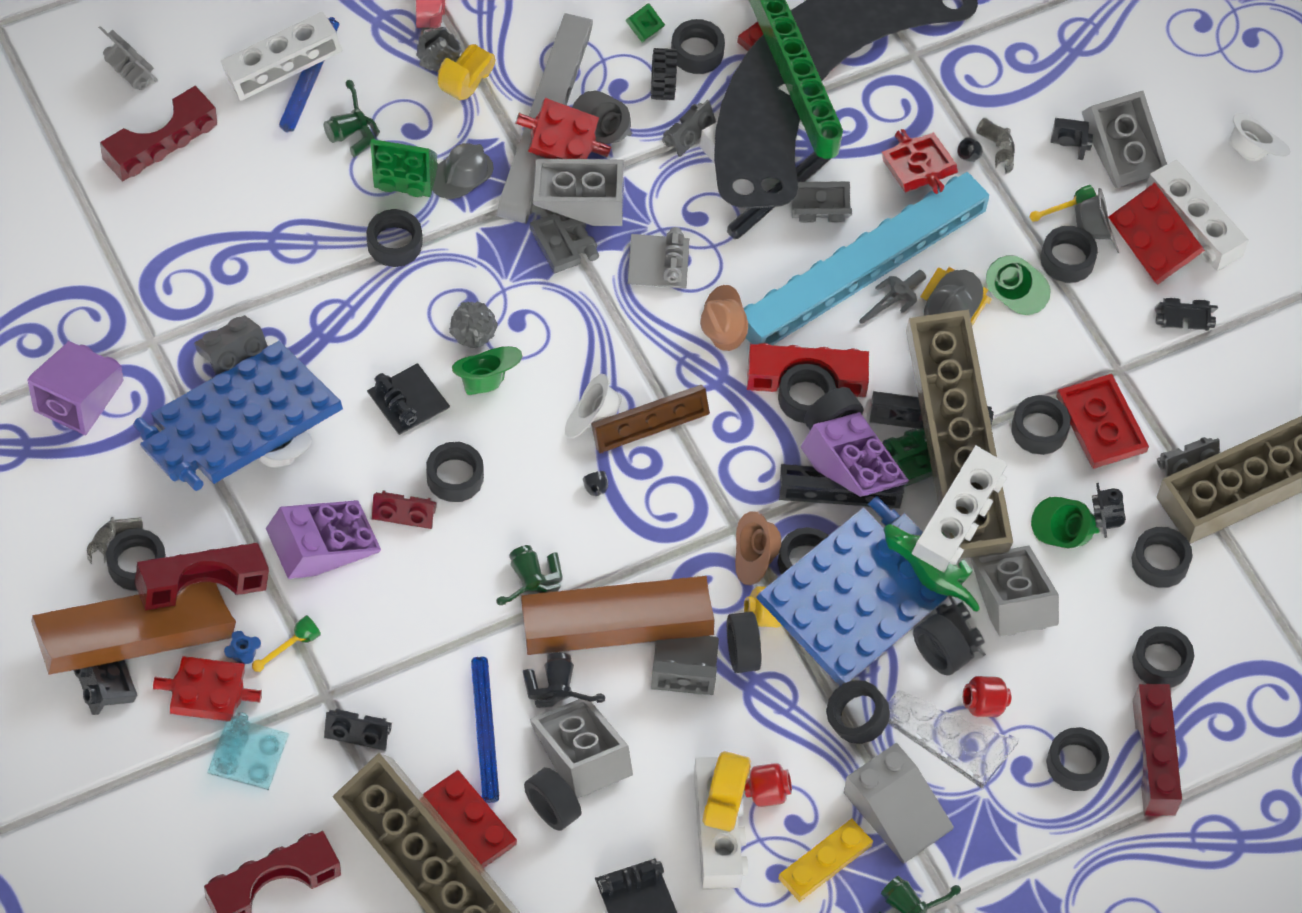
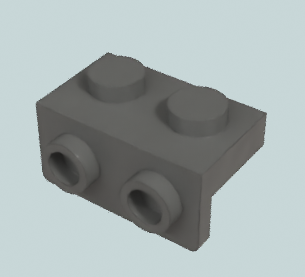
M850 181L798 182L797 195L791 201L792 218H799L800 223L816 222V218H828V222L831 223L845 222V217L852 215Z
M246 315L233 318L227 325L216 331L206 333L202 339L194 342L197 352L211 363L215 376L234 368L241 361L261 353L268 346L261 327Z

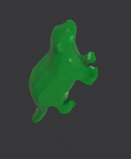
M892 524L884 527L883 531L888 548L896 551L908 560L922 585L933 592L947 596L951 595L964 601L975 612L980 610L978 602L962 586L973 572L964 559L958 563L959 567L950 563L945 572H942L912 554L920 535L907 533Z

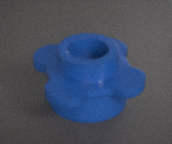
M235 631L232 633L230 645L224 649L225 656L232 658L237 663L250 664L254 660L256 649L261 647V640L256 636H246L243 631ZM244 645L246 648L240 649V646Z

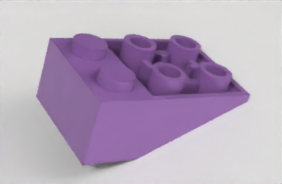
M860 412L814 424L800 447L816 471L860 497L908 483L904 473Z
M359 500L281 506L265 528L288 579L317 576L381 551Z

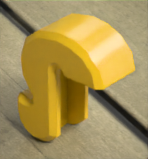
M476 44L468 45L456 62L449 58L444 59L438 71V86L442 91L459 101L468 99L477 89L481 79L488 77L493 70L496 61L495 55L478 47Z
M723 751L719 754L702 819L705 826L728 832L734 830L746 780L751 768L752 761L750 757L728 751Z

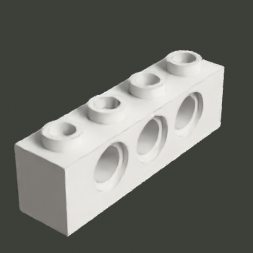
M321 11L220 60L228 81L239 100L242 101L342 52L343 49L335 29L325 13Z
M1177 159L1149 175L1146 188L1154 182L1158 185L1205 251L1201 253V256L1206 263L1211 264L1218 271L1244 256L1249 242L1247 236Z
M975 445L917 541L912 554L942 572H945L950 563L955 566L964 552V549L960 547L964 539L970 541L979 526L974 523L979 514L985 517L993 503V500L989 499L993 490L999 493L1008 477L1003 473L1008 463ZM971 483H979L983 490L975 489ZM956 507L966 508L969 514L960 513ZM941 531H949L955 538H946Z
M695 757L694 785L702 889L741 888L743 876H748L747 856H742L741 846H746L745 826L739 827V816H743L744 813L743 797L734 830L728 832L705 826L702 819L718 757ZM725 848L731 854L723 856L718 854L716 850Z

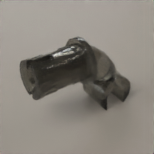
M984 117L976 128V134L994 142L997 148H1001L995 155V169L1001 162L1007 161L1004 166L1005 174L1010 173L1014 169L1015 143L1011 136V129L1008 127L1004 129Z
M142 516L139 518L115 520L114 517H110V521L105 523L96 532L92 542L88 544L87 560L92 564V553L99 550L103 554V561L105 563L109 540L127 529H143Z

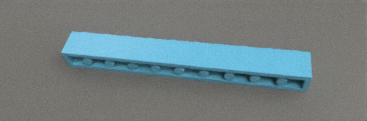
M968 171L959 177H952L945 184L944 190L941 193L939 190L938 194L934 193L933 190L928 192L921 201L914 205H907L897 216L892 219L887 218L883 220L876 229L869 233H862L852 244L847 247L842 246L838 248L831 257L824 261H817L807 272L802 275L793 276L786 285L778 290L773 289L769 291L757 303L745 306L744 311L748 320L746 339L751 344H776L986 212L990 194Z

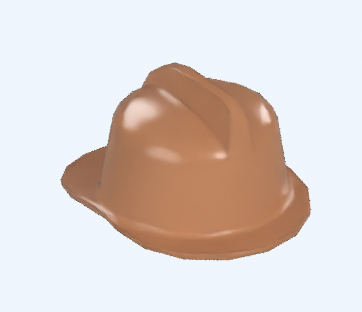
M731 285L716 287L709 294L700 319L701 329L704 334L711 339L715 347L723 351H732L738 348L744 342L748 333V320L740 295Z
M754 511L744 514L736 528V574L738 579L745 585H754L764 577L768 565L779 554L782 540L778 528L773 523L767 522L762 514Z

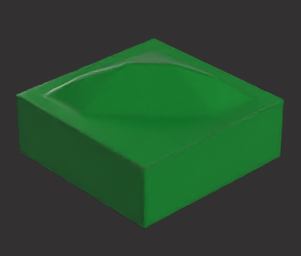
M650 3L625 20L642 43L665 26V23Z

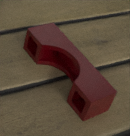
M196 85L172 99L173 116L168 124L160 130L151 133H135L123 128L100 142L102 160L122 182L130 177L137 176L146 167L155 162L162 161L171 152L185 147L191 140L203 133L210 132L214 126L218 125L216 107Z
M258 542L139 561L136 566L135 585L146 611L176 606L179 593L185 587L198 582H213L223 585L235 595L266 591L269 567Z
M1139 684L1132 702L1135 729H1138L1140 732L1143 748L1141 791L1144 816H1176L1183 799L1170 684Z
M323 830L316 834L308 833L300 837L296 843L286 848L281 846L269 852L268 856L256 862L251 860L243 863L238 870L228 875L220 874L209 880L208 884L204 885L205 899L213 913H252L253 900L258 891L267 883L277 879L288 878L298 880L313 889L341 876L340 861Z

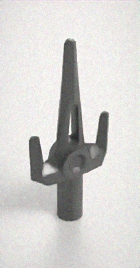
M919 269L905 281H902L897 276H889L875 286L876 290H880L890 284L892 289L859 320L860 324L865 323L899 300L905 299L908 301L900 309L901 313L907 311L917 302L916 293L912 289L926 279V274ZM891 296L894 297L892 300H890V301L887 302L886 304L882 305V304H883L884 302H886Z

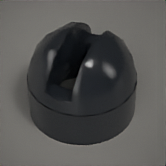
M967 137L959 143L957 153L961 159L975 162L982 156L983 148L977 140Z
M605 471L593 472L582 478L584 487L591 496H599V491L604 494L609 487Z

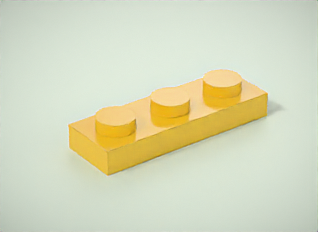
M851 818L779 874L778 879L801 902L872 847L873 840Z

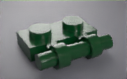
M915 428L905 431L901 437H890L882 442L908 479V483L904 487L933 476L924 428L919 430ZM909 447L913 449L905 451L904 448Z

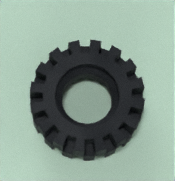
M653 49L651 70V99L675 100L677 49Z

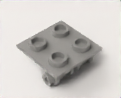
M101 26L98 27L115 43L112 47L109 46L104 49V60L117 73H120L134 89H145L148 85L147 80L150 77L156 82L158 81L151 73L154 67L138 54L129 43L113 29L108 33Z
M678 227L671 228L667 236L631 234L628 284L686 289L690 238H684L682 230Z

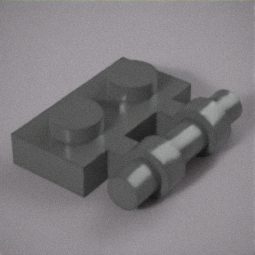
M557 213L530 222V230L553 273L555 274L580 265L581 253L586 254L589 261L597 260L600 256L596 249L597 243L592 236L588 235L585 229L586 223L566 217L567 220L561 221ZM569 233L575 234L578 240L572 242Z

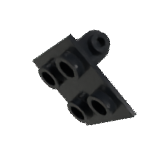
M418 363L392 377L384 373L378 374L374 378L375 386L367 390L369 396L398 435L450 408L448 402Z
M656 858L595 877V882L608 913H677L662 875L664 873L663 865Z

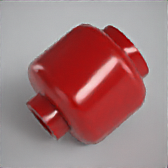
M975 676L964 686L962 700L964 707L973 716L999 717L1005 712L1006 707L1011 704L1012 694L1004 680L1000 677Z
M779 763L753 766L744 788L746 797H752L753 802L758 807L785 803L787 796L792 795V782L789 770H784Z

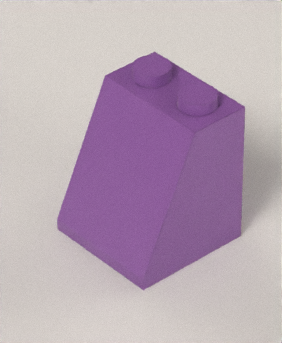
M68 341L28 377L27 381L34 412L86 436L124 379L122 366L114 358L103 357L94 353L86 345H77Z

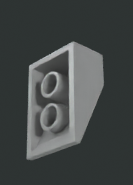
M1144 90L1092 105L1082 111L1084 121L1089 122L1088 133L1093 134L1092 144L1115 189L1148 179L1152 172L1167 165Z
M536 159L533 198L535 206L592 226H622L624 200L623 159Z
M1030 545L1012 548L1009 552L971 557V563L990 621L999 636H1011L1020 632L1043 630L1047 627L1059 625V594Z
M578 699L530 719L531 725L555 770L567 782L577 799L633 776L629 745L592 702Z
M897 742L846 778L843 793L903 864L954 828L919 768Z

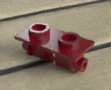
M382 490V493L376 492L373 494L372 520L432 529L437 502L431 501L432 499L429 497L425 499L410 496V499L404 498V495L388 493L386 490Z

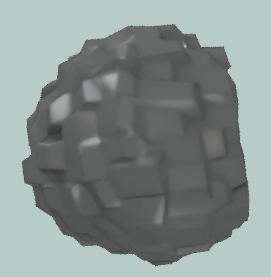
M446 27L424 30L423 35L419 37L416 56L420 59L419 65L438 73L445 58L456 62L462 52L459 40L455 39L456 36L453 33L450 34Z
M478 301L475 303L463 302L454 311L453 316H451L449 333L462 346L465 345L476 349L488 343L495 336L498 323L494 313L484 303Z

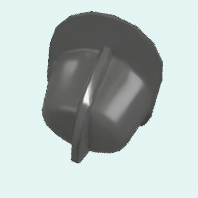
M594 90L585 92L574 102L572 108L599 117L595 130V141L611 144L620 142L626 136L632 135L630 130V112L628 107L621 101L603 92Z
M462 143L454 147L449 156L438 164L432 191L441 198L455 199L468 194L488 180L494 170L493 162L484 153L482 145Z
M1098 188V195L1076 205L1077 227L1090 233L1094 239H1111L1117 253H1119L1109 224L1105 197L1102 189Z
M965 269L947 273L928 298L924 308V316L969 310L970 318H972L983 299V286L980 279L973 272Z

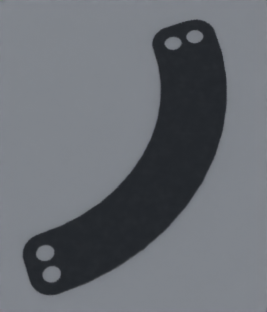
M806 0L790 11L821 81H823L843 60L864 46L887 35L909 28L934 23L967 20L975 14L978 1L962 0L963 5L960 8L951 9L943 3V0ZM764 34L750 48L733 74L721 103L715 130L714 164L717 189L724 201L739 208L784 206L793 201L798 192L795 146L801 120L790 95L778 88L785 83ZM775 178L782 183L783 188L778 193H768L762 188L761 183L764 179ZM739 179H745L753 184L754 190L748 195H741L733 189V183Z

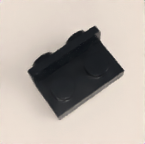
M125 660L73 670L75 676L79 678L83 689L84 702L89 706L92 715H99L105 705L133 703L138 696Z

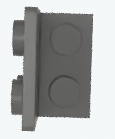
M715 636L656 640L651 689L714 695L719 638Z

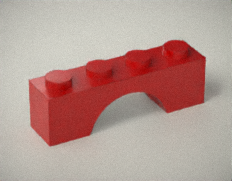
M768 343L750 344L747 390L777 392L780 387L781 378L788 369L800 364H813L820 366L830 373L835 381L836 389L841 387L850 388L856 397H866L869 385V351H860L855 348L841 350L828 347L808 348L798 345L775 346Z

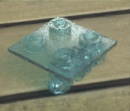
M237 712L236 716H232L231 722L226 721L207 774L269 790L289 733L250 723L248 721L249 716L246 713Z

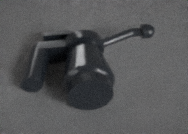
M555 652L547 655V662L544 665L549 686L547 688H538L534 670L525 669L522 671L528 698L535 700L537 708L553 707L559 700H565L570 697L589 702L597 701V703H602L606 699L602 693H598L596 696H588L572 691L570 683L574 664L570 654Z

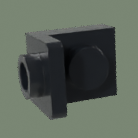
M1055 117L1050 143L1062 146H1077V160H1084L1086 150L1091 151L1093 134L1088 133L1089 122Z

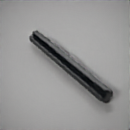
M815 152L811 153L796 166L797 182H805L831 159L821 158ZM779 181L767 192L773 194L780 192L783 188L782 183ZM775 207L747 208L727 226L728 235L735 240L739 239Z

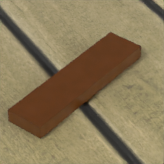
M701 384L591 423L597 451L603 453L709 415L710 410L706 388Z

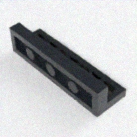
M873 391L869 423L915 429L924 428L918 397ZM988 406L992 426L994 411H992V406Z
M781 464L779 500L870 507L868 505L869 502L878 496L888 508H901L904 485L860 497L830 478H825L826 476L816 471L813 466Z

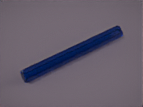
M334 17L328 18L337 33L340 26L339 22ZM324 61L301 71L279 122V127L283 129V132L295 131Z
M473 657L471 669L482 798L486 803H496L499 801L500 795L489 665L487 657Z

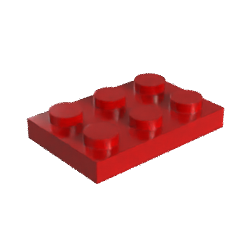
M1155 182L1108 216L1157 285L1205 251Z
M1112 373L1058 389L1056 397L1067 408L1070 415V425L1092 469L1147 453L1149 445Z
M459 769L423 793L424 797L483 868L517 845L515 836Z

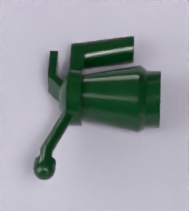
M349 79L345 82V85L352 93L354 109L351 113L331 116L329 120L324 121L323 127L331 143L342 142L358 130L361 131L363 138L350 147L351 155L355 158L371 146V139H375L368 125L376 137L379 136L380 130L374 119L365 116L359 109L357 91L354 88L355 84Z
M531 545L520 546L511 551L509 554L510 565L523 582L522 587L508 597H498L496 603L499 606L506 605L507 602H511L524 592L537 591L539 593L559 591L561 585L560 583H555L562 581L563 575L558 552L547 556L550 574L543 575L541 574L538 554L533 551Z
M898 875L881 891V895L885 898L886 903L901 913H927L928 909L950 900L954 895L957 896L961 892V887L954 885L950 888L951 891L947 895L926 903L920 900L910 883Z

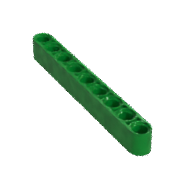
M749 0L814 152L824 159L835 158L840 151L843 128L786 0Z

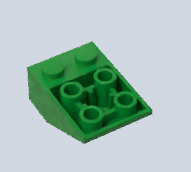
M371 139L374 188L384 192L396 191L407 193L413 197H431L438 169L437 153L429 148Z

